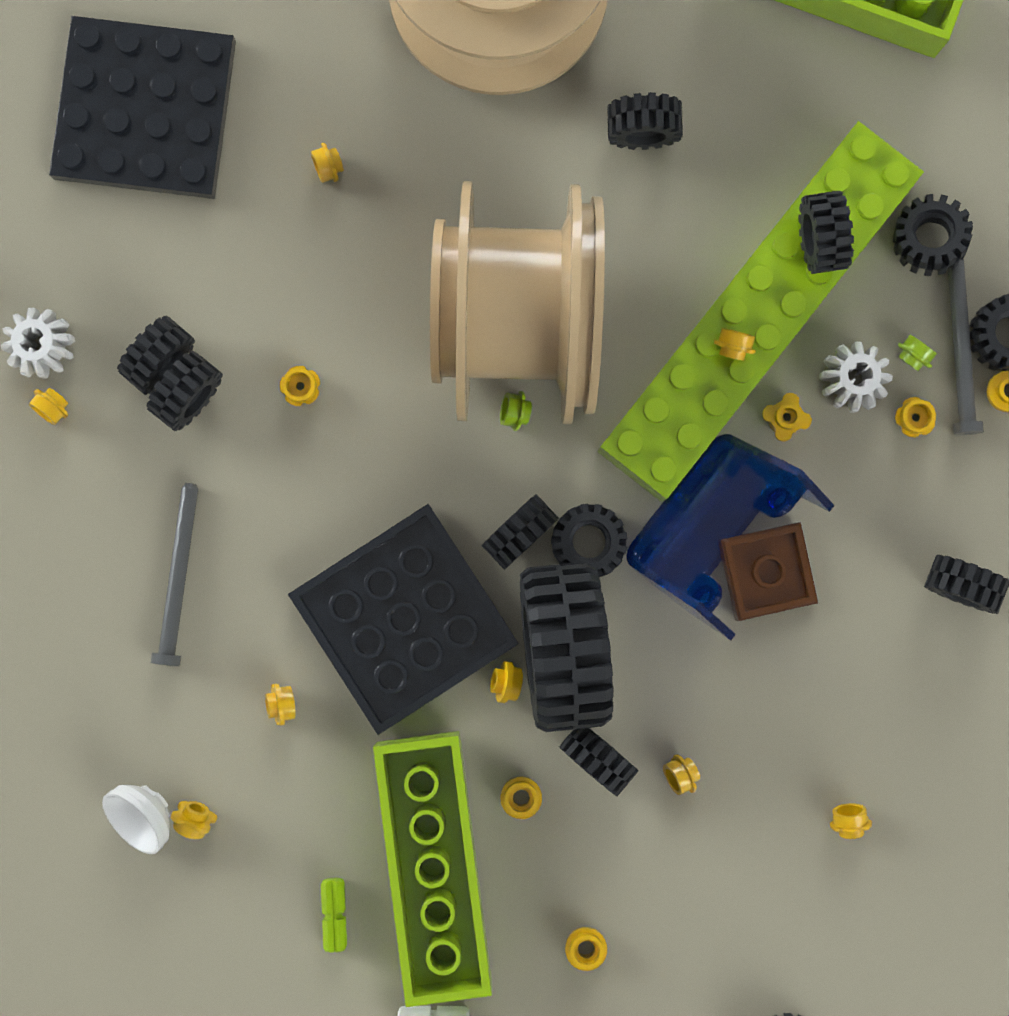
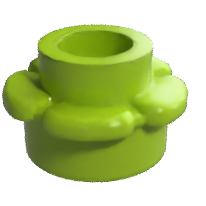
M911 334L903 344L898 343V347L903 350L898 357L917 371L923 365L927 368H932L930 362L937 353Z
M519 391L518 394L507 392L502 400L500 424L510 426L513 431H518L521 424L527 425L531 417L532 402L525 400L526 396L523 391Z

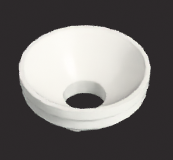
M119 785L103 797L102 805L106 817L116 832L128 844L146 854H156L163 848V845L169 839L170 814L167 809V802L158 792L152 791L145 785L141 787Z

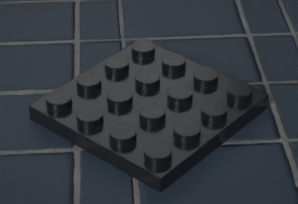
M71 16L49 176L54 180L215 199L236 46L234 36Z
M429 504L423 506L288 594L377 735H380L519 644Z

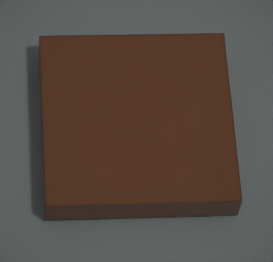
M801 522L718 540L735 621L818 603Z

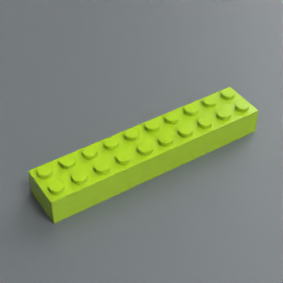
M858 121L597 452L660 502L666 500L848 270L844 269L811 274V271L808 270L807 263L804 261L805 252L801 249L802 236H799V229H801L799 206L802 203V197L832 191L843 192V196L847 199L846 206H849L851 212L849 219L853 222V228H851V235L854 236V244H851L854 250L853 257H851L853 263L924 171ZM722 328L755 336L752 349L756 350L755 354L746 353L744 361L725 357L719 354L721 346L715 345L714 340H719Z

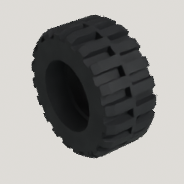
M587 562L529 567L520 574V602L527 677L535 726L546 733L603 727L613 717L614 687L607 615L605 613V602L597 570Z

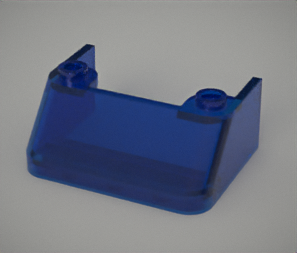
M723 434L717 436L671 495L663 501L630 544L626 559L628 564L641 576L690 614L731 641L736 634L713 614L722 598L721 585L710 576L722 561L718 540L742 535L759 512L771 518H778L787 514L800 498L828 512L835 505L802 469L731 434Z

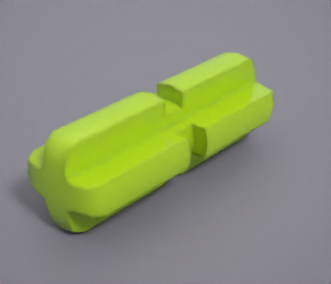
M327 878L321 883L322 914H325L324 920H322L323 949L325 952L337 953L345 951L347 946L346 916L342 915L344 910H346L345 883L342 878Z

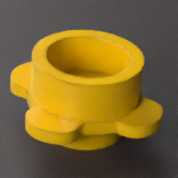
M786 393L782 397V401L776 405H767L762 412L763 419L769 423L770 428L775 432V438L782 442L790 440L792 434L797 430L809 428L812 423L811 415L802 410L799 405V397L794 393ZM785 413L791 416L789 421L784 420L783 415Z
M271 684V693L265 694L267 715L269 719L275 718L276 725L282 726L285 725V720L295 719L296 716L293 691L291 686L280 687L279 684Z
M196 801L179 802L177 806L178 811H172L170 816L174 822V830L181 836L189 839L203 838L211 829L210 823H215L217 820L215 813L210 811L206 805Z

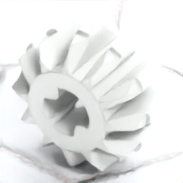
M28 308L26 319L19 314L13 315V321L17 325L14 329L10 327L2 328L3 333L11 337L10 341L0 345L3 351L11 353L7 363L14 368L20 367V373L26 377H31L36 372L38 377L46 379L49 376L50 368L58 373L63 371V365L59 361L62 357L70 360L74 358L73 353L65 349V346L75 342L73 335L65 333L69 323L64 319L56 320V313L52 310L46 309L40 314L36 308ZM40 336L39 342L42 347L39 350H35L37 347L35 339Z
M860 341L853 343L850 350L844 344L838 346L835 349L836 356L828 355L823 361L830 370L819 374L820 380L831 383L830 386L822 391L823 395L829 396L835 392L838 396L834 400L833 406L840 408L847 401L850 413L858 412L861 404L867 410L876 406L875 398L883 399L888 394L881 384L891 382L893 376L888 373H881V369L889 364V360L883 358L877 362L874 358L878 353V348L872 346L864 353V348ZM854 369L858 370L856 376L861 374L863 379L857 385L853 384L855 379L850 381L848 373Z

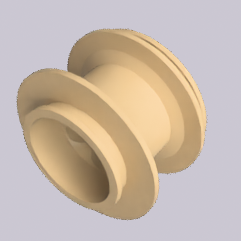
M389 0L392 17L403 42L412 55L426 69L443 81L458 88L489 95H507L530 91L544 86L566 73L582 58L595 40L602 25L607 6V0Z
M463 181L459 227L446 226L445 219L435 220L430 286L432 383L441 384L443 377H456L457 421H467L470 378L556 380L561 391L562 424H572L575 407H583L584 414L595 413L600 377L604 310L605 222L602 197L593 196L591 203H582L580 185L571 184L568 196L567 218L561 230L474 227L473 182Z

